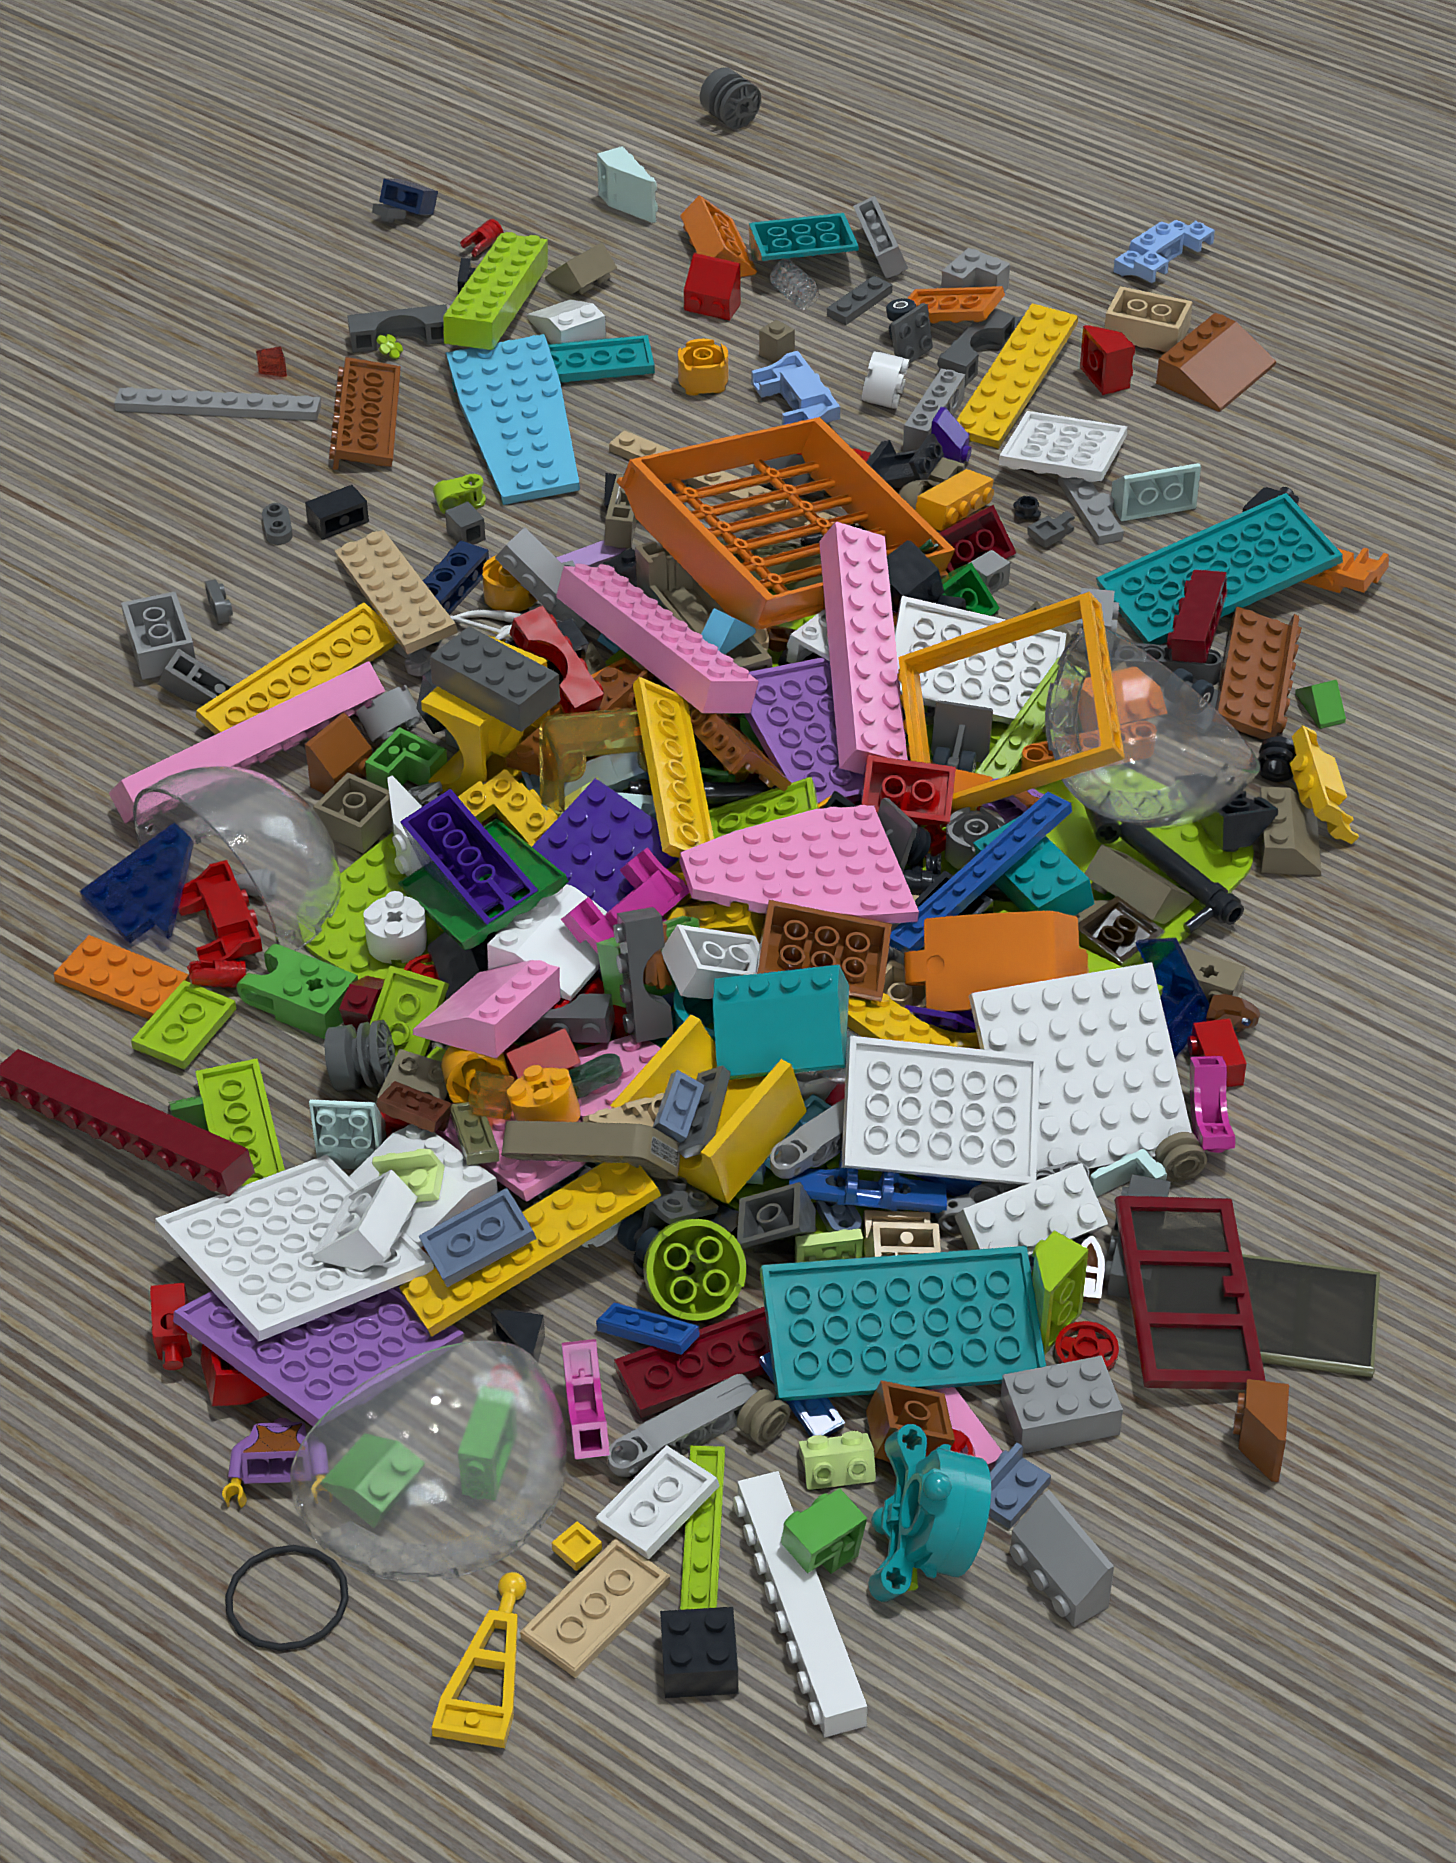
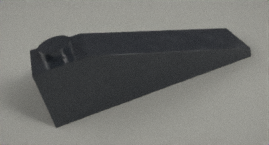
M1196 775L1175 778L1177 788L1209 839L1223 851L1235 852L1241 847L1251 846L1278 815V808L1261 797H1256L1254 800L1246 797V791L1226 789L1225 783L1207 776Z

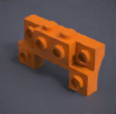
M1337 548L1343 554V563L1301 582L1339 594L1344 587L1365 593L1372 582L1377 584L1388 569L1389 554L1383 553L1379 560L1369 558V549L1363 548L1354 560L1353 552Z

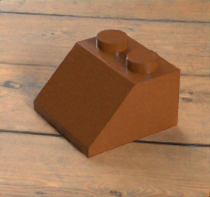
M344 713L305 744L310 787L325 795L347 773L362 779L366 777L365 761L372 755V747L348 715Z
M1247 1379L1245 1393L1238 1392L1233 1434L1239 1435L1238 1449L1271 1482H1279L1287 1435L1289 1384Z
M880 1381L866 1409L875 1458L890 1462L885 1452L886 1439L907 1424L919 1426L924 1431L927 1438L926 1456L943 1444L951 1446L954 1444L955 1439L944 1393Z

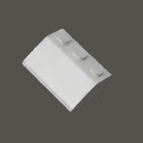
M392 1169L345 1196L312 1257L316 1261L363 1271L372 1265L380 1266L390 1257L391 1252L389 1250L392 1244L401 1236L402 1232L400 1229L413 1213L411 1209L418 1197Z

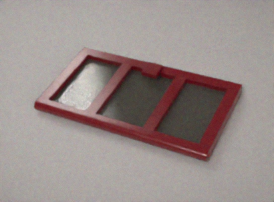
M1156 1196L1116 1197L1114 1202L1144 1387L1245 1390L1247 1379L1266 1381L1232 1199Z

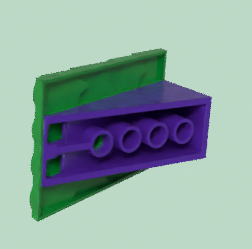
M451 789L400 821L422 867L398 882V885L407 897L418 901L424 908L425 914L433 919L464 950L479 945L487 938L488 934L505 928L513 921L514 917L532 910L541 899L558 893L569 882L566 874L497 818L483 827Z

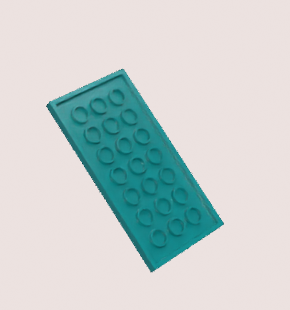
M1285 493L1096 577V582L1100 590L1115 591L1114 602H1119L1118 612L1144 644L1161 645L1167 642L1169 632H1173L1174 616L1179 615V601L1181 597H1185V582L1191 579L1193 570L1227 572V597L1220 616L1221 618L1234 612L1236 607L1243 608L1343 563V554L1293 499Z
M1027 1246L761 1265L760 1277L776 1400L791 1401L874 1394L881 1380L925 1390L1002 1384V1376L1005 1374L1046 1366Z

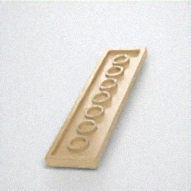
M384 530L371 532L365 538L355 542H348L335 550L338 561L407 655L458 633L455 622Z

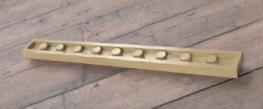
M625 430L609 443V452L628 460L671 450ZM720 471L690 478L687 481L691 486L702 488L740 479V477ZM757 485L716 496L727 501H735L772 491ZM785 499L748 509L763 515L794 506ZM822 511L816 512L820 518H835V516ZM804 516L780 521L793 528L811 524Z

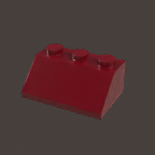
M994 505L977 511L938 532L955 549L945 570L948 574L990 550H993L1004 559L1017 553Z

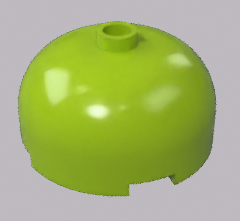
M685 1219L668 1225L651 1241L644 1258V1281L652 1299L667 1313L685 1320H707L729 1309L730 1305L739 1295L746 1279V1260L739 1242L725 1228L708 1220ZM691 1262L694 1269L692 1273L685 1274L683 1268Z

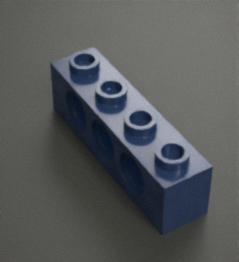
M460 540L453 549L449 550L447 556L439 564L435 565L432 572L422 580L449 615L482 580L483 566L489 559V550Z

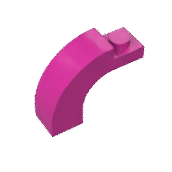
M1222 1056L1190 1057V1104L1193 1133L1203 1150L1220 1153L1235 1148V1134L1230 1126L1227 1112V1066Z
M596 1339L561 1343L575 1459L608 1456L610 1452L607 1421L602 1400Z

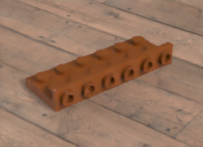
M345 357L344 367L339 366L330 441L332 444L330 445L329 459L333 460L334 470H338L340 459L392 467L401 366Z
M1236 607L1232 615L1213 722L1263 740L1275 737L1277 733L1284 731L1287 723V717L1284 715L1290 704V699L1287 696L1293 686V681L1290 678L1296 667V663L1292 661L1295 659L1299 645L1295 643L1302 627L1298 626L1299 615L1294 614L1289 624H1285L1277 619H1271L1251 610Z
M606 667L593 678L601 684L604 692L600 708L572 722L567 719L560 708L505 757L507 767L558 782L637 710L633 683L637 678L642 677L658 684L657 677L647 669L638 675Z
M688 702L693 733L733 775L743 766L752 774L755 772L759 775V779L771 789L776 785L785 792L787 787L792 784L725 713H702Z

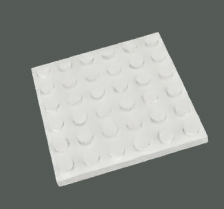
M1152 963L975 992L969 995L980 1049L1040 1055L1037 1170L1069 1161L1081 1162L1089 1170L1106 1167L1119 1161L1123 1156L1133 1154L1143 1148L1152 1158H1155L1156 1148L1165 1138L1178 1132L1192 1133Z
M328 1155L241 1186L230 1197L220 1194L155 1218V1229L258 1341L409 1282L416 1277L428 1274L434 1269V1264L430 1257L402 1229H400L402 1232L401 1236L392 1244L389 1250L391 1252L390 1257L377 1267L372 1265L363 1271L316 1261L312 1257L345 1196L360 1188Z

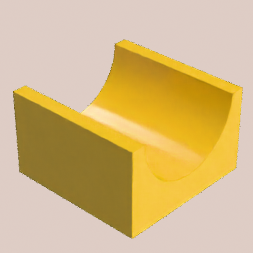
M493 638L494 640L508 646L509 648L547 667L546 659ZM437 686L421 701L422 711L436 718L447 728L456 740L460 750L429 779V783L440 781L443 789L440 794L451 789L458 797L477 782L489 781L504 769L518 782L523 777L522 772L507 767L505 757L550 718V709L520 732Z
M690 1015L610 1105L611 1109L631 1101L646 1097L653 1098L657 1094L665 1093L670 1076L676 1070L696 1080L698 1073L716 1068L715 1041L706 1031L701 1019ZM781 1059L767 1076L729 1080L715 1136L704 1147L701 1154L686 1159L680 1155L678 1176L685 1178L688 1184L729 1204L770 1156L775 1145L787 1136L807 1112L792 1064Z

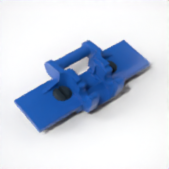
M842 1151L840 1152L839 1168L831 1170L808 1168L798 1176L789 1179V1185L801 1182L810 1199L822 1200L832 1204L875 1207L891 1211L912 1210L930 1213L947 1211L946 1184L912 1180L899 1175V1173L880 1171L882 1175L878 1182L859 1180L858 1169L841 1167Z

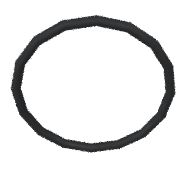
M300 1545L269 1548L249 1558L232 1576L225 1594L226 1615L237 1634L257 1647L277 1651L304 1648L325 1637L342 1619L349 1600L347 1578L337 1562L318 1549ZM298 1552L314 1555L330 1565L340 1580L342 1598L336 1615L321 1631L301 1641L275 1643L256 1638L244 1630L235 1617L233 1593L239 1579L253 1564L274 1554Z

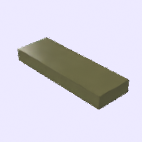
M482 1102L452 1104L450 1117L466 1164L473 1165L500 1161L499 1149Z

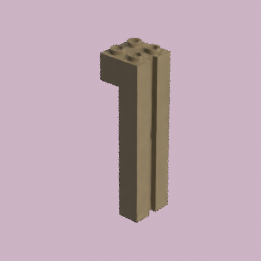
M653 541L635 546L637 587L642 589L643 593L649 598L657 600L658 605L663 609L671 611L676 619L687 623V627L699 634L702 633L714 608L727 614L662 545L657 546V542ZM753 635L725 654L733 658L735 664L747 669L749 672L772 667V657Z

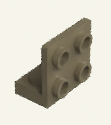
M400 1049L377 1099L396 1081L446 1101L449 1094L441 1069L442 1062Z

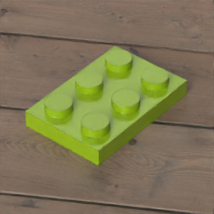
M390 965L370 1025L372 1021L384 1020L387 1023L394 1043L395 1056L402 1049L425 1057L430 1040L413 1035V1029L443 1004L449 984Z
M183 980L132 1038V1048L185 1070L237 1009L236 1002L233 999Z

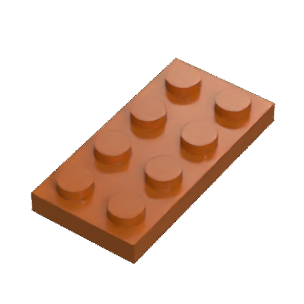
M1003 286L915 289L907 299L913 300L916 307L922 303L927 304L929 320L932 324L940 321L958 323L973 320L974 322H982L991 314L1005 296Z
M88 935L53 973L55 982L146 1019H150L183 980L191 983L190 976L187 973L91 935Z

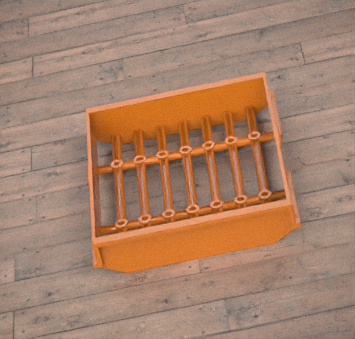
M820 417L630 459L624 476L617 479V483L624 489L634 516L639 523L728 615L759 630L812 616L825 610L823 582L791 591L784 586L821 576V564L781 575L771 573L767 569L768 567L820 554V543L762 558L755 556L750 550L821 533L824 536L835 522L846 525L858 523L866 531L885 536L887 556L907 540L912 541L919 548L927 540L931 539L933 544H938L939 546L935 552L925 554V556L939 569L941 579L948 575L945 570L955 551L923 517ZM801 453L805 461L803 464L778 470L770 468L764 462ZM754 464L755 468L761 473L697 489L687 487L682 482V480ZM808 473L815 480L797 486L786 484L783 479ZM671 483L677 493L673 494L664 484ZM766 483H771L777 489L776 491L714 506L704 504L700 500ZM825 490L832 498L809 503L803 501L799 496ZM785 499L794 506L731 523L720 521L716 517ZM687 502L694 510L690 511L683 503ZM840 506L848 513L847 515L831 519L820 518L816 514V512ZM804 516L811 523L748 540L737 538L733 534ZM704 519L711 527L706 528L699 520ZM716 537H721L728 545H723ZM734 554H738L745 562L740 563ZM755 571L762 580H757L750 572ZM768 589H772L776 595H772Z

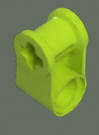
M468 474L459 478L438 482L433 488L434 497L443 514H445L446 510L469 502L475 509L481 508L486 503V497L482 493L483 478L478 474Z

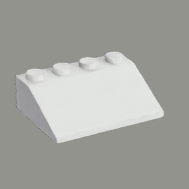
M566 884L558 893L541 899L532 910L514 917L513 921L501 929L487 944L488 970L529 960L544 961L547 964L560 967V998L571 1001L599 968L598 954L586 940L579 943L561 921V918L585 900L587 896L577 888ZM594 902L602 914L605 915L607 911Z
M409 1124L405 1128L392 1133L349 1177L361 1187L379 1177V1172L372 1165L373 1157L388 1153L431 1149L445 1166L439 1200L414 1203L411 1209L413 1212L411 1217L401 1227L419 1247H422L423 1245L418 1237L420 1234L496 1194L497 1179L478 1164L467 1165L463 1153L435 1132L422 1130L413 1124Z

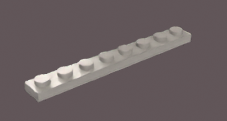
M127 387L119 388L114 404L115 410L121 412L317 421L321 409V397L185 391L181 389H136Z

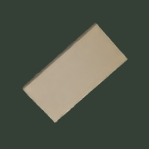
M615 1538L520 1631L521 1639L576 1678L670 1584V1575L621 1540Z

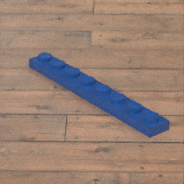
M1050 792L1044 794L918 907V922L900 923L891 931L889 946L902 953L920 950L924 946V920L926 918L957 916L1065 819L1072 812L1071 803Z

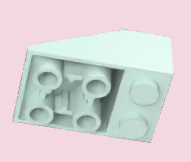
M623 146L597 153L599 196L612 208L651 223L656 222L658 206L655 200V191H657L655 179L645 171L642 165L640 166L633 155L629 154Z
M309 1101L317 1158L328 1155L341 1169H357L387 1139L385 1120L373 1102Z

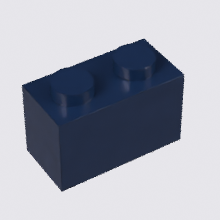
M384 178L379 202L419 215H433L438 191L401 179Z

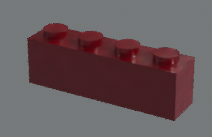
M1193 570L1191 579L1185 582V597L1180 598L1179 615L1174 616L1173 632L1168 634L1167 648L1172 649V661L1206 663L1227 597V572Z

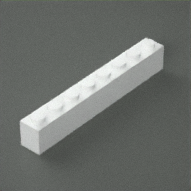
M776 1471L738 1481V1496L733 1497L735 1512L738 1518L743 1517L746 1525H743L746 1542L748 1546L754 1545L756 1550L754 1562L759 1575L764 1574L767 1580L764 1583L769 1604L775 1603L778 1612H775L778 1630L781 1634L786 1632L789 1640L786 1642L787 1654L791 1664L797 1663L800 1672H797V1679L802 1694L808 1693L811 1702L808 1703V1709L812 1723L820 1725L824 1738L866 1727L867 1704L816 1569L807 1573L780 1543L783 1524L794 1511L779 1472Z

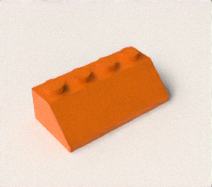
M699 195L680 215L684 223L683 229L690 236L689 242L696 249L695 253L740 263L741 277L755 275L758 271L733 219Z

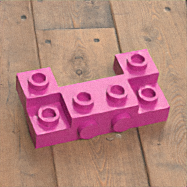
M648 847L620 869L621 873L634 887V890L605 915L587 897L561 918V921L578 942L582 943L586 940L597 954L596 943L614 937L613 926L618 924L617 913L654 907L662 915V921L665 922L666 919L663 915L690 893L684 881L669 872Z

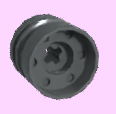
M728 67L713 71L704 81L699 95L700 104L703 109L732 129H739L748 125L755 118L761 105V92L758 87Z
M384 1020L372 1021L371 1025L369 1022L360 1023L357 1031L352 1024L330 1027L326 1031L324 1042L326 1067L332 1086L337 1092L361 1089L363 1081H365L369 1088L377 1087L378 1084L383 1085L396 1058L392 1035Z

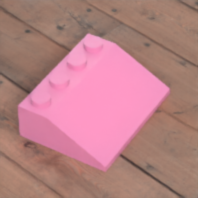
M529 960L479 972L413 1029V1035L497 1058L560 1001V967L547 964L541 960Z

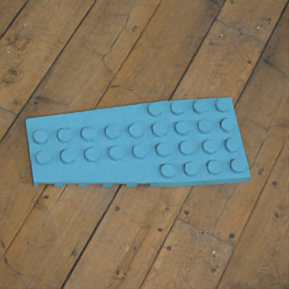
M545 334L499 342L493 350L467 348L446 352L447 363L461 410L469 428L472 429L476 444L478 443L481 456L487 463L488 472L494 479V485L500 493L502 504L507 505L580 490L561 384Z

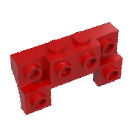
M228 860L209 864L195 879L179 887L172 888V895L180 916L204 910L216 937V940L196 948L199 961H231L263 951L261 937L256 928L258 926L254 909H248L250 903L245 889L240 890Z

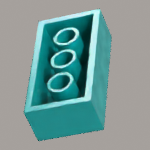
M1016 819L973 842L976 855ZM1046 836L994 882L1022 912L1056 911L1075 916L1095 904L1090 879Z

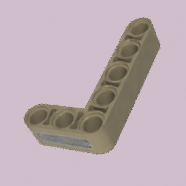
M507 1121L501 1153L506 1158L516 1160L629 1163L636 1168H639L640 1165L648 1175L661 1179L678 1178L681 1154L678 1152L680 1143L648 1125L549 1121Z

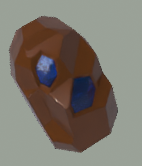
M1228 994L1213 995L1206 1021L1230 1018L1234 1031L1238 1033L1244 1029H1252L1256 1026L1260 1018V1012L1254 1004L1243 998Z

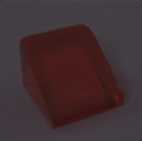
M281 346L256 351L259 374L287 376L285 356Z

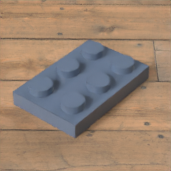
M507 1188L418 1236L446 1287L537 1239Z

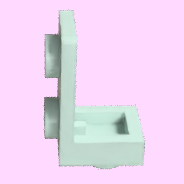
M1143 1148L1133 1154L1123 1156L1115 1163L1098 1168L1091 1174L1090 1183L1096 1197H1099L1129 1182L1132 1174L1166 1181L1167 1173L1163 1165L1156 1162Z

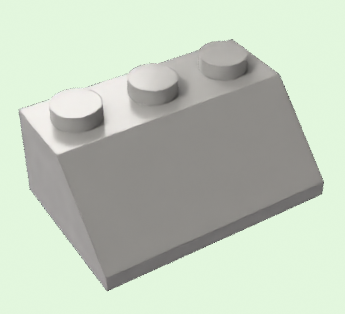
M1050 1490L1044 1492L1012 1529L1010 1553L1013 1560L1019 1566L1023 1565L1029 1572L1035 1587L1039 1591H1044L1052 1600L1053 1607L1058 1615L1066 1617L1071 1625L1075 1627L1109 1608L1114 1566Z

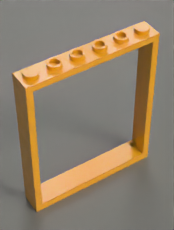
M1090 591L898 657L900 669H898L899 674L897 675L902 684L903 692L900 695V701L905 710L906 717L903 720V726L908 735L909 745L906 746L907 755L911 761L931 763L920 673L1079 619L1083 620L1101 746L953 793L951 815L962 808L970 807L971 809L1125 759L1102 606Z

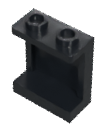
M929 434L918 450L896 453L890 440L881 441L866 463L895 489L901 488L912 481L926 480L944 453L935 434Z

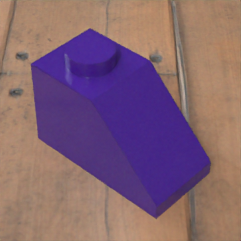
M940 407L932 420L931 434H935L938 443L941 444L944 458L960 463L968 462L972 452V447L969 446V434L947 408Z

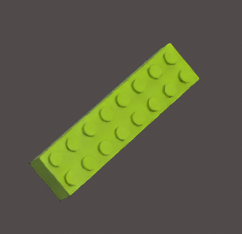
M505 232L499 235L444 314V344L487 350L494 349L548 267V239H542L536 235L519 236L513 232Z

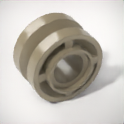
M1178 1132L1168 1136L1157 1146L1155 1151L1157 1161L1166 1170L1167 1179L1173 1182H1181L1195 1177L1207 1164V1156L1204 1150L1200 1147L1196 1136L1190 1132Z
M759 1390L747 1400L737 1417V1427L745 1434H750L751 1438L759 1445H765L778 1436L785 1427L790 1416V1407L782 1400H776V1395L770 1390Z

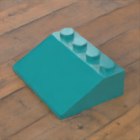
M844 213L749 223V249L753 260L756 261L859 251L858 243Z
M840 965L715 978L713 1018L717 1067L723 1065L731 1072L729 1080L767 1076L781 1059L792 1064L794 1073L845 1068L849 984Z

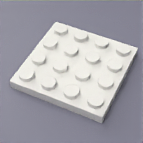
M1027 411L1001 452L999 465L1007 466L1013 470H1033V472L1038 474H1058L1063 478H1083L1088 482L1102 481L1127 436V426Z

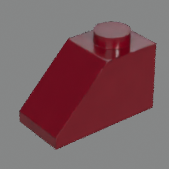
M365 976L349 984L339 1007L344 1025L352 1024L357 1031L360 1023L371 1022L385 979Z

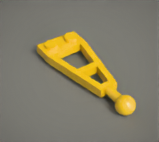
M509 1572L500 1578L498 1591L502 1598L498 1611L489 1609L442 1693L431 1727L432 1736L505 1748L514 1717L518 1614L512 1612L515 1601L521 1599L527 1589L526 1581L519 1573ZM495 1628L507 1630L505 1653L484 1649ZM474 1666L504 1670L502 1707L457 1699Z

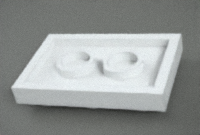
M666 1445L595 1518L598 1526L649 1560L720 1485L717 1477Z

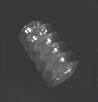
M790 259L779 261L772 269L770 274L772 286L798 308H809L817 301L820 293L816 282L803 270L799 269Z

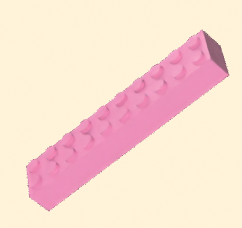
M835 522L819 543L839 768L864 775L867 755L908 760L903 726V710L900 701V681L897 675L899 671L885 536Z
M576 564L575 567H563L556 597L700 712H751L759 681L751 676L747 669L735 664L733 658L718 651L717 646L708 643L701 634L688 628L687 623L676 619L671 611L659 606L657 600L646 596L642 589L634 587L629 583L628 578L617 574L613 567L600 564L598 567H590L585 564Z
M370 661L122 779L109 792V795L124 823L126 824L134 820L138 824L151 817V814L156 812L158 808H160L161 812L176 805V802L182 799L183 796L189 799L202 792L201 790L209 784L211 787H214L224 782L226 777L233 773L238 775L245 772L258 760L260 763H263L273 758L275 753L282 749L288 751L299 745V742L305 738L312 739L342 713L348 715V717L354 714L357 716L356 711L364 705L367 709L372 707V700L382 695L385 689Z

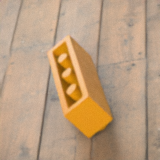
M965 469L918 495L915 511L934 529L942 531L989 504L994 496V489L992 488L994 479Z

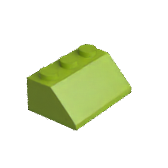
M1055 1230L1046 1240L1042 1239L1037 1243L1032 1254L1035 1259L1031 1275L1044 1355L1055 1344L1059 1332L1067 1325L1074 1323L1082 1314L1089 1250Z

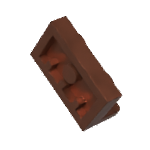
M394 1081L377 1099L376 1106L380 1112L392 1118L400 1119L422 1130L434 1133L436 1130L444 1132L448 1128L452 1103Z

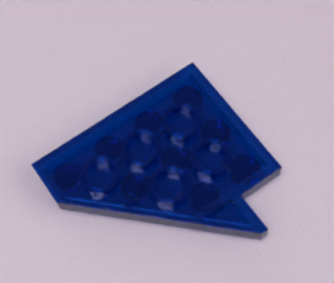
M174 822L79 892L82 898L129 944L152 927H155L169 939L172 936L194 843L191 837Z

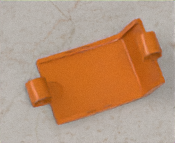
M1056 911L1006 912L926 918L924 920L925 950L904 953L905 985H926V1008L945 1012L972 1011L969 1000L971 993L1089 973L1088 953H1086L1085 949L1079 948L1078 918Z

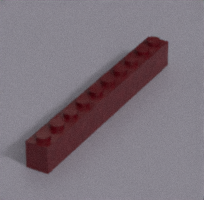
M17 1049L0 1064V1096L16 1101L27 1109H34L49 1119L54 1118L63 1122L71 1129L83 1131L94 1139H101L110 1143L116 1149L130 1152L141 1160H148L163 1170L177 1173L188 1181H195L212 1192L217 1191L230 1197L255 1173L248 1148L25 1051Z

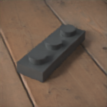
M873 275L827 307V317L847 325L890 295L893 284Z
M723 1065L698 1073L696 1081L705 1086L688 1136L678 1147V1152L685 1159L701 1154L704 1147L715 1136L731 1074Z

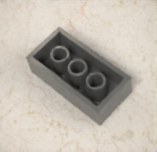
M470 626L430 656L431 677L434 685L520 732L560 701L558 673Z

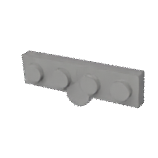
M1058 475L1059 485L1097 544L1123 540L1124 531L1112 514L1113 497L1106 493H1098L1093 483L1083 478H1063Z

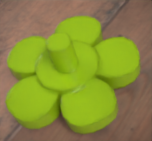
M387 334L386 337L383 335L378 336L377 343L381 345L379 351L383 355L389 353L392 359H398L403 351L402 345L396 342L395 337Z

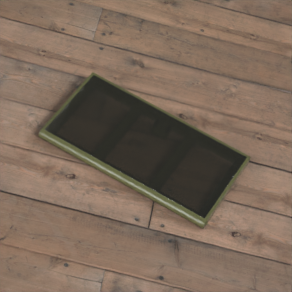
M1159 1243L1158 1249L1168 1251L1223 1252ZM1242 1254L1262 1363L1373 1378L1375 1372L1374 1360L1380 1272ZM1157 1265L1151 1312L1238 1314L1236 1306L1237 1297H1224L1221 1278L1222 1276H1231L1230 1268ZM1150 1327L1153 1348L1246 1360L1241 1329Z

